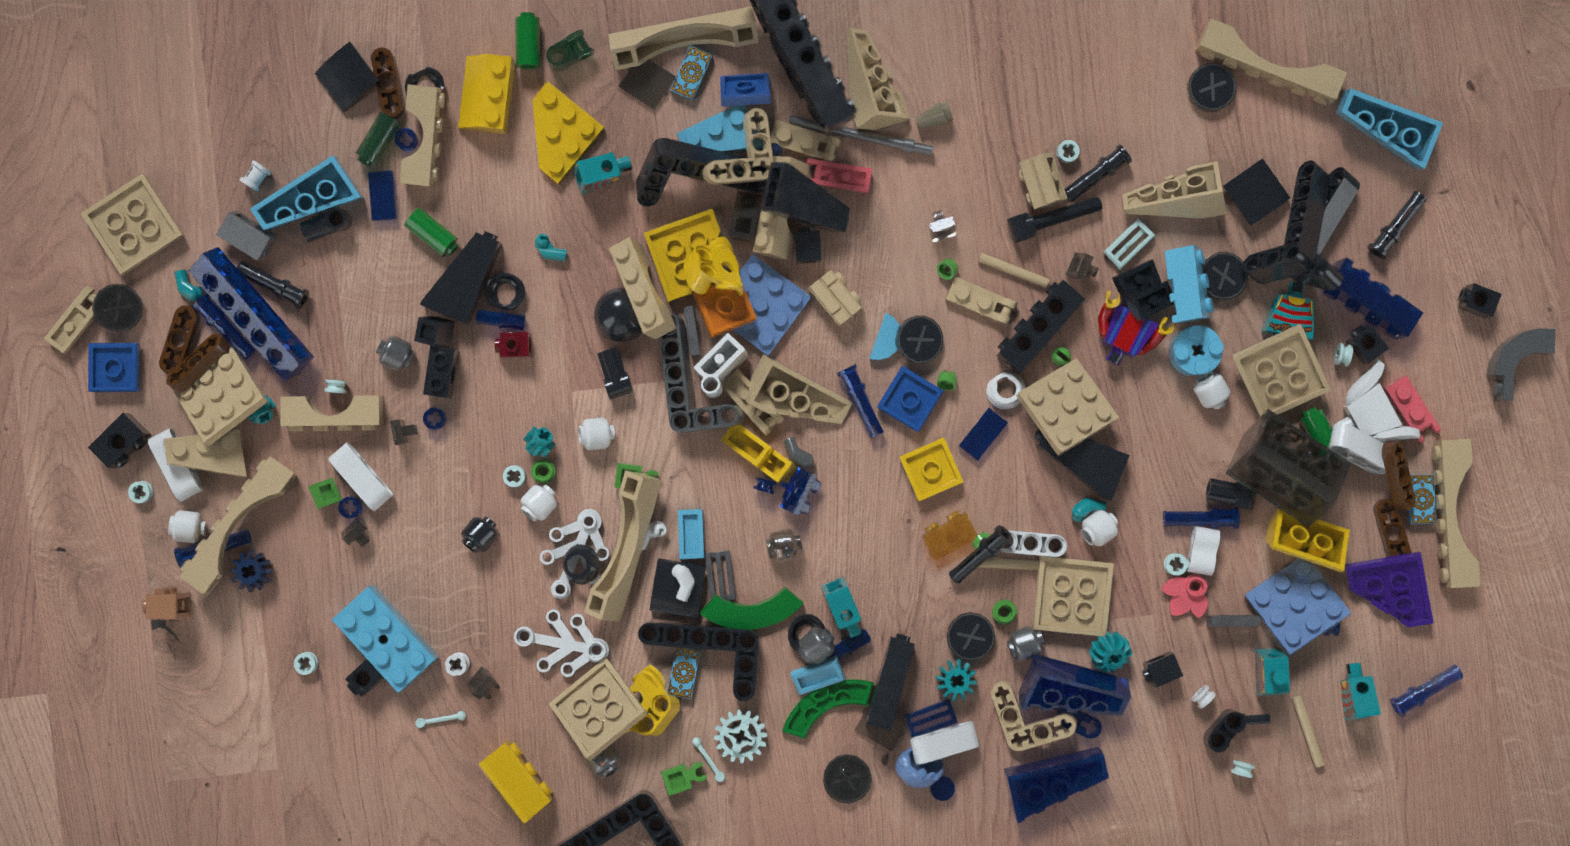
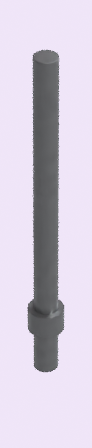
M792 115L790 117L789 124L823 132L814 120ZM843 126L829 132V134L902 149V152L909 154L916 152L932 156L934 147L916 143L914 139L905 138V140Z

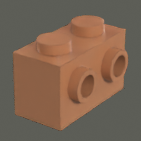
M164 587L154 589L152 594H146V599L143 600L142 605L143 613L146 614V620L189 617L190 592H177V587Z

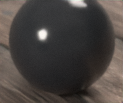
M625 288L611 289L599 298L594 309V321L599 332L604 337L615 342H628L642 334L643 331Z

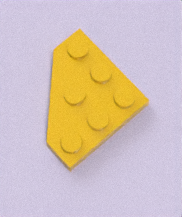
M547 81L532 99L538 163L541 171L557 184H560L605 128Z
M713 208L644 232L668 303L691 295L693 292L687 284L683 264L694 247L699 244L710 245L713 240L719 238L721 231Z

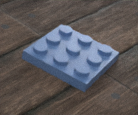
M752 254L739 271L757 320L733 329V331L769 356L809 302L811 296Z
M1300 558L1245 594L1247 601L1289 656L1351 615L1349 609L1312 562Z

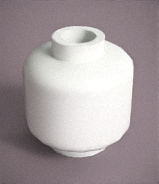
M1208 372L1196 379L1194 392L1203 407L1220 409L1227 404L1226 400L1229 398L1231 391L1221 374Z
M604 417L585 419L582 425L578 426L579 443L584 445L587 450L607 449L610 446L611 440L615 439L614 426L609 425Z
M533 485L521 498L520 503L522 507L520 510L534 522L536 520H545L557 506L554 498L556 493L547 485L543 487Z
M179 510L174 516L170 517L168 534L172 535L173 540L176 542L194 544L199 541L200 536H205L207 522L202 521V516L198 512Z
M1098 510L1082 522L1081 535L1088 544L1101 547L1117 535L1118 521L1112 513Z

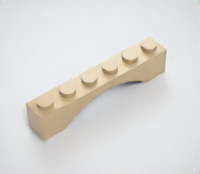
M752 6L608 34L615 70L640 66L648 59L660 53L688 45L721 44L739 47L759 43Z
M1212 18L1205 24L1195 49L1201 52L1200 55L1206 59L1214 60L1216 58L1223 61V65L1229 68H1241L1246 70L1245 73L1251 77L1259 78L1261 76L1268 79V82L1274 86L1282 87L1283 85L1289 87L1292 93L1300 96L1309 95L1314 97L1313 100L1323 105L1331 104L1337 100L1347 72L1325 63L1307 68H1289L1270 63L1251 51L1239 38L1234 27Z
M1471 439L1434 441L1431 455L1432 459L1435 460L1436 470L1433 472L1434 483L1437 485L1435 507L1439 512L1436 530L1440 534L1438 556L1442 559L1439 578L1441 583H1443V587L1447 588L1481 587L1479 561L1472 555L1463 541L1456 515L1459 488L1466 472L1473 464Z
M271 456L259 463L256 468L257 474L252 480L248 479L241 488L242 494L237 500L233 499L228 504L225 510L227 514L222 520L218 519L213 524L210 530L212 532L207 540L203 539L195 549L196 555L192 560L188 559L180 569L182 573L179 578L206 596L210 594L223 576L222 562L224 550L236 525L258 505L283 496L297 477L294 472Z
M625 471L618 494L621 504V528L618 542L606 570L590 590L584 610L585 613L600 620L621 621L662 480L644 473Z

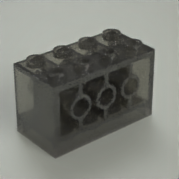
M1267 409L1243 434L1225 474L1309 528L1335 504L1351 462L1273 411Z

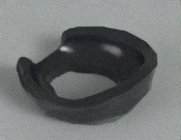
M426 67V69L414 74H409L406 78L404 86L406 95L408 84L417 85V79L422 76H428V78L433 80L435 87L442 88L441 93H443L445 86L443 76L432 67Z
M499 273L488 281L485 287V296L490 305L501 309L513 310L523 302L525 287L522 280L515 275ZM504 283L513 285L516 290V295L510 304L499 303L497 290Z
M576 544L565 553L563 569L570 581L575 584L585 585L597 576L600 569V560L592 547ZM575 555L583 556L587 563L585 571L581 574L569 572L567 567V561Z
M812 614L796 617L788 628L789 644L798 653L800 646L797 631L802 625L809 624L822 630L825 629L821 620Z

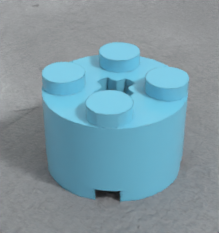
M1199 325L1191 326L1179 331L1170 341V361L1172 366L1181 374L1187 376L1206 374L1215 369L1220 363L1224 346L1219 336L1212 329ZM1197 346L1200 354L1193 356L1194 350L1191 347Z

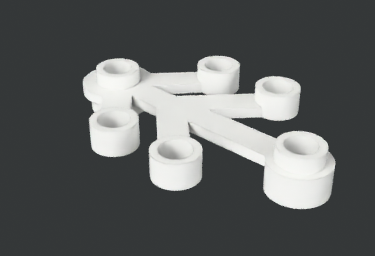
M586 509L578 515L576 522L561 528H552L549 532V537L554 542L562 541L564 536L579 530L580 532L575 541L553 550H544L540 554V561L545 565L553 563L555 559L564 556L572 546L576 544L586 545L585 543L589 535L594 543L597 555L599 549H605L607 552L605 558L598 556L599 560L604 561L608 559L610 551L604 545L598 530L602 523L600 514L593 509ZM588 516L592 517L594 521L591 526L585 524V518ZM555 530H559L561 532L560 539H555L553 537V532ZM546 552L552 555L550 562H546L543 559V555ZM575 555L567 561L569 572H574L579 558L586 569L587 563L583 556ZM564 570L560 579L556 580L551 586L552 595L557 599L568 597L572 590L569 583L570 580L567 578ZM598 571V574H597V579L594 580V581H591V582H589V583L593 584V583H596V582L599 580V578H600V572H599V571ZM558 585L565 587L563 594H559L556 591Z
M557 609L549 610L546 614V620L553 624L561 638L534 633L527 626L518 628L514 633V640L519 646L524 647L531 643L560 648L548 657H542L537 661L536 667L540 672L549 671L553 664L572 651L582 652L583 654L572 662H565L561 666V674L565 677H571L578 668L587 662L598 663L605 657L607 658L609 654L607 642L601 638H594L586 626L585 617L582 614L573 615L570 619V624L573 628L578 629L586 643L575 641L561 620V613ZM551 612L558 614L556 621H552L549 618ZM575 617L582 619L580 626L574 624L573 619ZM523 631L529 633L528 640H523L521 638V633ZM596 645L601 647V653L598 655L594 654L592 650ZM542 660L548 662L549 666L547 669L540 667ZM565 665L572 667L573 671L571 674L564 672Z

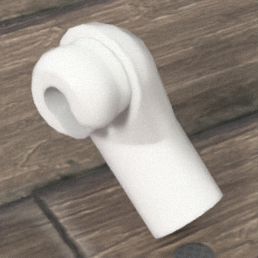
M654 521L649 523L642 550H646L650 539L658 536L662 537L666 534L667 528L662 522Z
M675 565L672 569V575L676 577L680 584L676 598L687 602L694 586V578L686 566Z

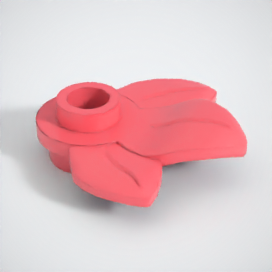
M1191 574L1186 578L1175 576L1163 585L1161 590L1172 596L1169 603L1171 615L1178 616L1191 610L1196 617L1200 618L1207 610L1208 601L1205 593L1207 592L1208 584L1203 576L1198 574ZM1192 582H1197L1199 585L1196 591L1191 589Z

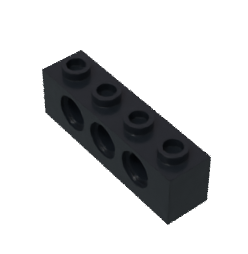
M1062 280L1059 284L1054 282L1045 292L1048 294L1047 298L1043 302L1038 300L1029 310L1032 315L1027 320L1022 318L1013 328L1016 333L1011 339L1006 336L997 346L1000 349L997 356L1016 373L1019 374L1026 368L1085 300L1066 281ZM1051 301H1057L1060 304L1061 310L1058 314L1050 311L1049 303ZM1035 319H1040L1044 322L1045 329L1043 332H1037L1033 328V321ZM1019 337H1024L1028 340L1029 347L1027 350H1020L1017 347Z

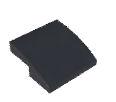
M350 41L334 53L315 72L318 79L344 113L361 101L365 93L380 83V80Z
M1263 158L1222 186L1250 226L1291 198Z
M1153 259L1112 277L1123 302L1138 321L1174 305V302H1170L1169 294H1172L1169 282L1168 280L1161 282Z
M658 558L649 610L698 618L706 566ZM675 565L686 566L694 578V586L687 602L676 598L680 584L676 577L672 575V569Z

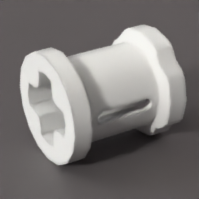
M253 160L251 162L252 167L245 177L240 178V181L256 192H259L260 184L272 172Z
M462 652L450 655L445 661L446 671L452 676L462 675L470 667L469 657ZM460 659V665L463 668L460 667L458 669H455V663L453 662V660L456 661Z

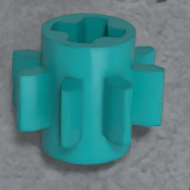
M266 394L264 396L268 402L247 417L248 420L251 419L253 424L256 422L258 424H265L273 418L274 413L272 410L276 408V405Z
M534 426L523 438L527 442L525 449L533 456L542 455L546 457L555 446V443L552 442L553 434L545 427L537 429Z

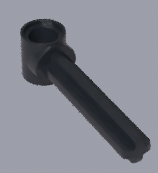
M1094 197L1033 217L1031 214L1023 213L1007 219L1014 243H1018L1035 237L1037 230L1101 211L1103 207L1100 198Z

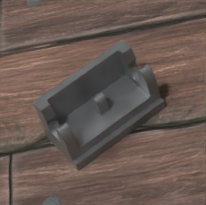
M239 211L228 212L216 234L257 261L262 256H267L275 240L278 238V235L269 230H263L260 224Z

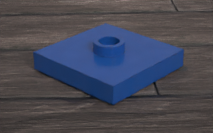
M769 73L720 76L721 107L771 104Z
M89 343L88 392H140V343Z
M901 366L876 408L918 433L942 395L943 390L906 367Z

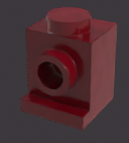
M528 331L499 333V338H495V352L500 353L501 358L532 357L531 333ZM510 340L516 342V346L513 349L508 348Z

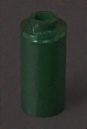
M380 111L355 152L359 156L357 160L369 168L372 164L377 166L402 124Z

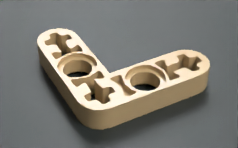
M754 108L743 117L747 158L716 160L708 163L703 169V177L707 183L718 185L757 182L768 179L773 155L768 118L762 109ZM754 114L755 118L760 119V123L755 124V122H751L750 119L754 117ZM756 129H757V132L760 131V130L762 131V133H756V134L752 135V132L755 131ZM755 138L763 141L764 149L762 151H757L753 147ZM735 164L743 167V177L740 178L734 175L733 167ZM760 165L766 167V172L763 174L761 171L751 173V168H756ZM714 167L716 171H723L726 169L725 174H720L717 177H715V175L713 174L711 175L710 171L714 169Z
M999 681L992 688V699L1007 744L1012 750L1023 751L1067 738L1075 732L1077 727L1076 719L1068 713L1026 724L1012 684L1008 681ZM1000 686L1004 690H1009V693L1006 695L1007 702L1009 703L1012 700L1014 704H1007L1001 708L1000 704H1004V699L1002 695H997ZM1012 709L1017 713L1018 718L1015 722L1005 720L1004 712L1006 710ZM1062 719H1065L1067 723L1071 722L1072 725L1069 727V731L1060 728L1056 730L1057 735H1053V727L1050 722H1054V727L1061 725ZM1045 726L1049 731L1048 737L1045 739L1038 738L1035 734L1036 727ZM1027 729H1030L1031 738L1034 742H1030V737L1024 739L1022 745H1019L1018 742H1013L1012 739H1014L1015 733L1022 737L1027 735Z

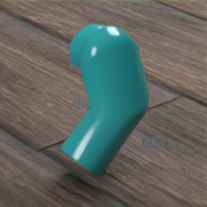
M539 234L536 237L535 247L542 258L566 262V249L554 248L546 234Z
M187 270L175 271L179 294L190 301L202 299L204 295L202 287H194L189 283Z
M1084 498L1073 506L1071 517L1076 522H1082L1084 517L1091 511H1105L1107 502Z

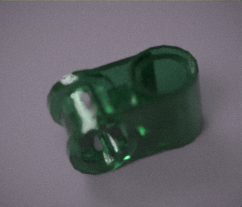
M583 30L571 33L565 39L548 48L546 57L549 66L553 70H565L573 64L587 59L595 52L585 40ZM555 53H562L565 57L561 62L557 63L552 61V56Z

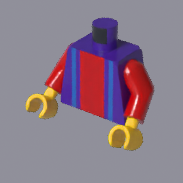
M1111 291L1106 292L1105 303L1098 316L1099 335L1103 338L1102 343L1111 347L1106 361L1119 366L1124 354L1131 358L1137 355L1143 356L1155 349L1166 335L1174 331L1176 323L1170 328L1164 325L1168 317L1162 319L1159 328H1157L1158 323L1148 318L1138 321L1128 308L1120 305V293H1118L1116 299L1111 300L1109 299Z

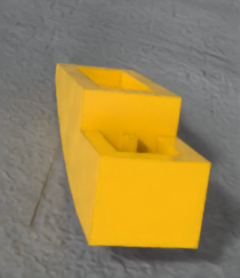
M740 424L730 427L721 438L723 443L783 487L798 468Z

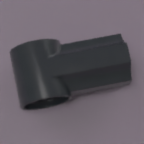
M333 207L323 214L300 222V229L306 241L310 243L335 232L346 231L352 224V216L346 210ZM341 213L343 221L336 226L334 224V217Z
M618 348L597 353L605 377L603 381L609 399L633 393L630 378L624 370Z
M1209 478L1205 492L1206 499L1230 503L1231 506L1253 510L1258 485L1237 481L1233 483Z

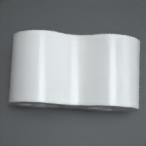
M1194 526L1187 557V572L1208 576L1213 575L1220 542L1219 530Z

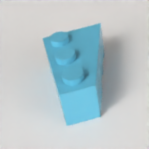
M745 105L733 106L677 133V137L681 142L730 154H742L747 152L743 117L748 111ZM757 130L753 131L752 135L758 133ZM755 138L753 141L755 150L762 151L764 149L761 139Z
M1191 245L1165 251L1167 277L1172 287V294H1169L1170 302H1174L1176 315L1172 316V322L1187 323L1211 318L1214 306L1211 297L1208 298L1206 288H1209V279L1206 273L1203 274L1202 264H1205L1203 250H1199L1197 245Z

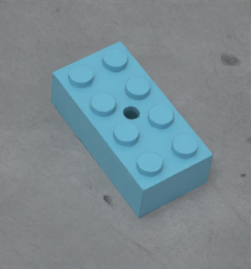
M375 585L368 586L332 619L398 693L403 691L439 658L438 654ZM382 635H386L388 637V642L386 644L382 641Z

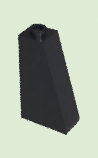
M771 162L761 211L830 232H846L850 213L848 206L787 162Z
M484 231L483 235L476 232L425 295L420 305L469 325L502 246L497 241L498 236Z
M1037 429L1034 439L1037 440L1036 447L1101 498L1112 501L1130 455L1087 438L1058 456L1040 429Z
M898 633L896 638L890 636L864 719L866 724L891 731L915 646L914 643L910 642L911 637Z

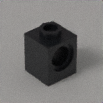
M814 227L800 228V232H795L797 264L821 262L820 230L814 231Z
M1475 283L1466 285L1459 293L1458 301L1460 303L1458 308L1482 318H1490L1494 316L1502 294ZM1475 294L1481 298L1480 306H1477L1473 301Z
M438 316L418 317L414 341L433 347L449 346L452 342L455 321Z
M1362 325L1358 326L1349 333L1351 338L1345 341L1348 345L1353 346L1354 354L1363 365L1371 363L1389 349L1372 325L1364 328ZM1363 337H1367L1370 340L1369 349L1362 347L1361 340Z
M1170 651L1143 662L1145 669L1142 670V674L1147 684L1151 683L1156 688L1183 677L1174 653Z
M368 659L362 662L345 678L348 682V689L357 696L359 694L361 697L368 694L384 679ZM361 672L369 675L370 682L368 685L360 682L359 676Z

